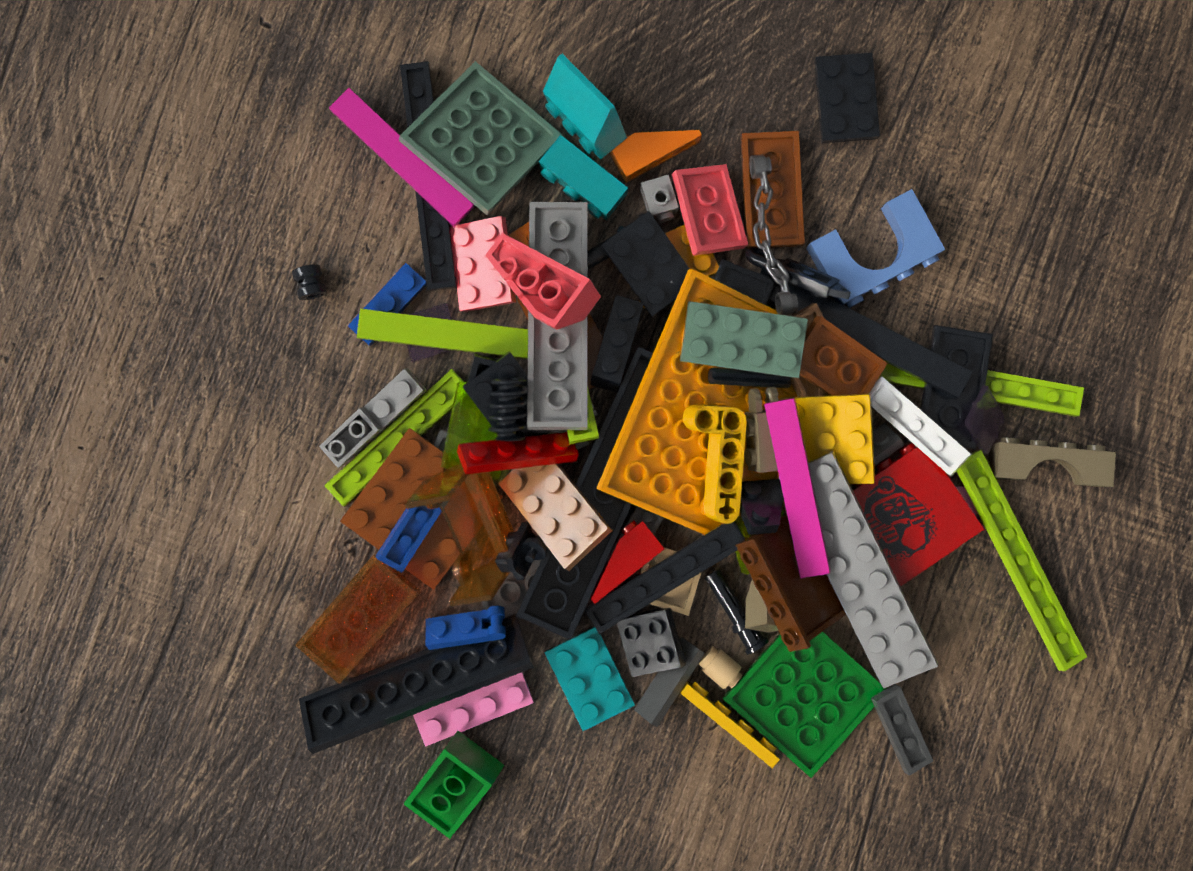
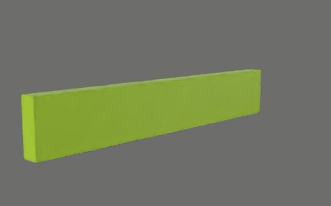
M360 309L357 339L504 356L510 351L515 358L528 359V329Z
M451 369L324 486L343 507H346L363 491L409 428L423 436L468 395L463 388V385L466 383Z

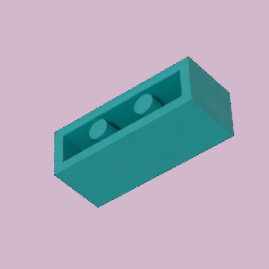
M561 134L539 160L540 169L542 170L540 172L541 175L553 184L557 181L564 187L563 192L572 200L577 201L579 199L582 202H587V211L597 219L601 216L607 221L628 194L627 186Z

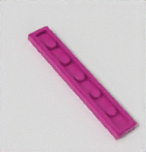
M350 88L329 107L330 111L454 228L474 208V205L465 196L399 141L400 135Z
M795 397L767 402L764 406L800 578L830 574L831 570Z

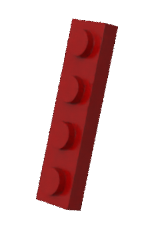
M567 432L527 436L522 441L490 440L462 443L458 445L457 449L465 475L576 462L579 455L575 444L570 445Z

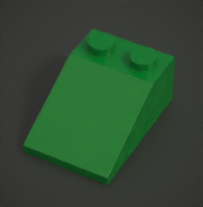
M457 730L406 799L404 805L450 839L493 785L505 765Z

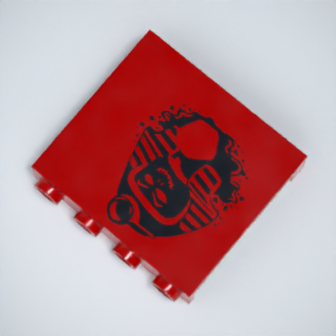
M912 442L899 450L901 455L893 461L889 457L875 466L877 471L875 472L874 484H852V490L900 587L984 530L946 472Z

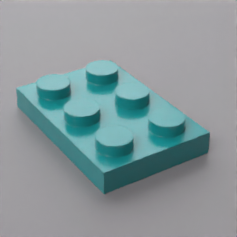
M595 627L544 652L582 731L635 706L601 634L598 633Z

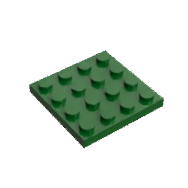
M821 632L809 641L811 644L810 648L789 652L779 633L742 675L738 683L724 695L723 699L804 773L812 778L874 708L871 698L886 688H883L880 682L824 632Z

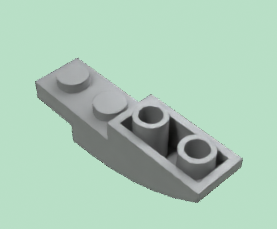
M408 368L403 369L364 407L359 408L319 447L338 468L341 467L399 418L426 391V388Z

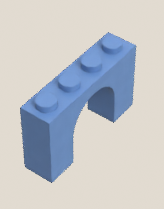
M912 189L886 202L881 208L898 243L897 255L891 266L872 270L857 264L850 256L836 229L807 246L806 249L818 271L839 279V283L851 292L849 299L832 296L836 302L842 305L847 304L848 308H851L864 300L862 295L872 290L875 295L889 287L888 281L896 277L899 281H902L914 274L913 268L922 264L926 268L940 260L938 255L945 248Z

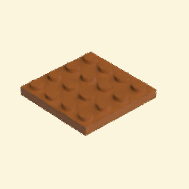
M409 428L340 522L379 550L423 482L450 498L405 568L434 590L503 496L474 474L465 475L462 465L435 447L416 431Z

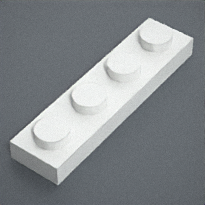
M881 376L869 393L871 394V406L948 475L952 476L972 454L884 377Z

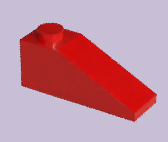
M633 520L620 530L623 536L619 538L591 597L594 604L664 550V547L643 521L637 524Z

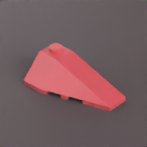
M501 233L485 255L533 317L556 330L583 321L601 298V295L589 278L504 233Z

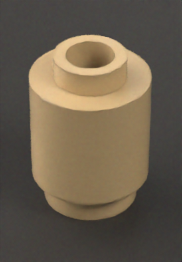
M711 646L705 652L698 663L702 667V672L722 689L727 686L733 688L742 677L740 673L742 666L722 649L717 650L714 646Z

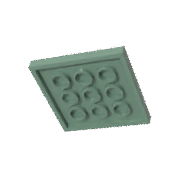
M475 61L399 136V141L482 212L488 215L534 168L561 133Z

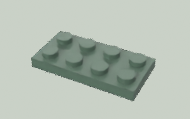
M689 301L680 361L799 378L808 319Z

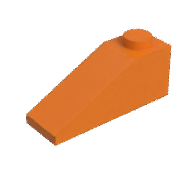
M700 130L633 133L627 136V139L615 147L609 154L625 183L700 143L702 134Z

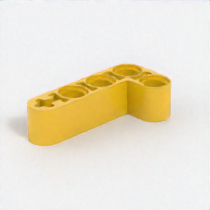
M690 405L683 414L685 426L689 430L709 433L704 512L712 520L724 524L732 523L738 518L740 512L747 424L746 415L741 409L735 407ZM700 412H703L704 422L699 426L697 417ZM730 413L732 420L727 427L725 425V418ZM728 443L729 452L724 456L723 447ZM724 473H726V474H727V481H726V483L722 486V485H721V482H720V479H721V476H722Z

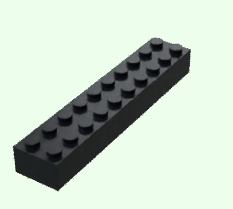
M638 347L599 432V439H596L576 483L579 490L613 531L570 571L563 568L547 547V554L541 560L516 615L571 640L632 505L596 488L653 355L652 352Z

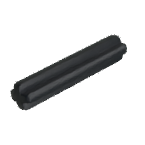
M710 368L708 371V382L710 384L790 388L792 377L736 369Z

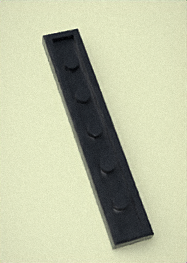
M736 521L729 524L723 523L610 592L597 603H592L584 610L598 633L601 634L738 550L736 544L746 537Z

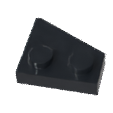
M779 479L742 481L739 513L749 535L777 532L784 499Z

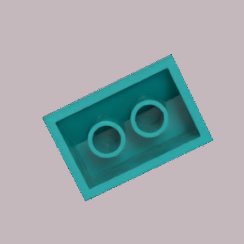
M563 53L560 54L543 90L548 102L545 104V107L555 119L559 116L563 120L562 125L571 136L576 134L580 138L579 142L587 153L590 154L593 151L601 160L627 139L626 133L615 106Z

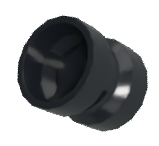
M306 265L292 270L293 279L298 282L297 295L299 300H311L327 294L325 284L321 283L320 280L322 275L320 265Z

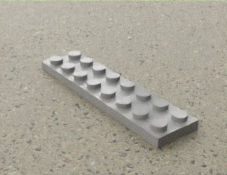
M530 202L529 247L587 277V202ZM528 310V430H587V317L583 321L556 330L534 318Z
M832 451L809 462L831 570L827 576L882 687L886 688L938 667V661L834 452Z

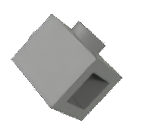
M669 175L641 183L640 191L647 212L649 211L658 223L673 219L674 214L678 212L679 206Z

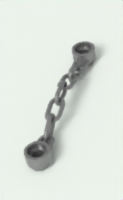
M763 154L750 156L749 161L750 174L752 179L760 178L761 186L758 188L754 200V206L758 210V223L753 227L755 243L758 248L763 249L767 260L766 269L768 273L781 286L782 292L776 293L775 296L777 313L779 315H792L794 311L798 310V299L796 294L789 292L788 272L773 256L770 248L771 237L769 227L765 223V210L769 208L773 196V190L769 186L767 175L771 174L772 170L771 160L769 157H764ZM763 191L764 194H767L769 191L766 204L764 205L761 202L758 205L761 192ZM757 229L760 231L765 229L766 240L762 244L760 243ZM775 264L784 274L780 279L771 269L775 267Z

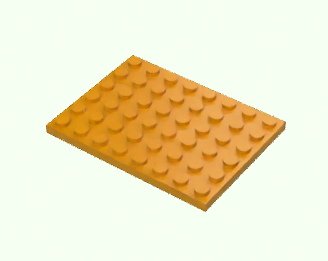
M688 269L596 489L705 535L723 524L710 519L704 512L709 433L689 430L683 422L684 411L690 405L701 404L735 407L745 413L749 411V391L755 388L760 391L762 410H765V392L768 387L710 384L708 382L709 369L722 367L680 361L688 302L772 314L778 313L776 310L694 269ZM792 384L790 388H776L779 400L782 397H798ZM700 412L697 417L699 426L704 422L703 412ZM730 413L725 418V425L727 427L732 420ZM745 437V450H746V449H747V441H746V437ZM728 443L723 447L724 456L729 452ZM744 457L742 481L779 479L778 471L759 473L748 470ZM724 473L720 479L722 486L727 481L726 473ZM739 513L735 521L747 538L750 535Z

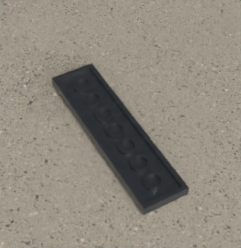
M516 614L502 620V625L505 626L506 637L503 639L432 650L427 648L299 698L308 750L312 754L534 668Z

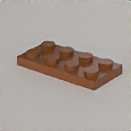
M799 131L742 133L741 155L745 234L748 241L746 249L758 248L753 232L754 225L758 223V210L754 206V200L757 190L761 186L760 178L752 179L749 161L750 156L762 154L764 157L770 158L772 166L771 174H768L767 178L769 186L773 190V196L769 208L765 210V223L769 227L771 237L770 248L804 246ZM763 191L761 192L758 205L761 202L764 205L766 204L769 191L767 194H764ZM757 229L759 240L762 244L766 240L765 229L762 231Z

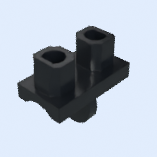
M528 521L521 523L518 531L508 533L506 537L508 551L498 553L495 562L501 572H512L516 580H524L532 562L544 559L548 549L542 539L532 532Z

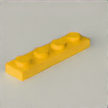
M686 682L680 693L773 769L780 760L774 753L777 748L766 738L763 737L759 741L751 733L754 729L744 720L740 719L736 722L729 716L731 710L722 702L717 700L714 704L706 697L709 692L697 682H694L693 685Z

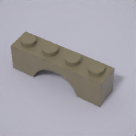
M1001 438V442L991 444L989 466L997 479L1026 480L1030 471L1038 463L1044 460H1051L1061 464L1069 472L1074 485L1114 487L1116 452L1105 451L1106 446L1087 445V450L1076 449V443L1059 442L1058 447L1048 446V441L1030 440L1029 445L1019 444V439Z

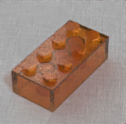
M373 555L295 646L338 684H341L357 668L422 591L399 571L376 558V555Z

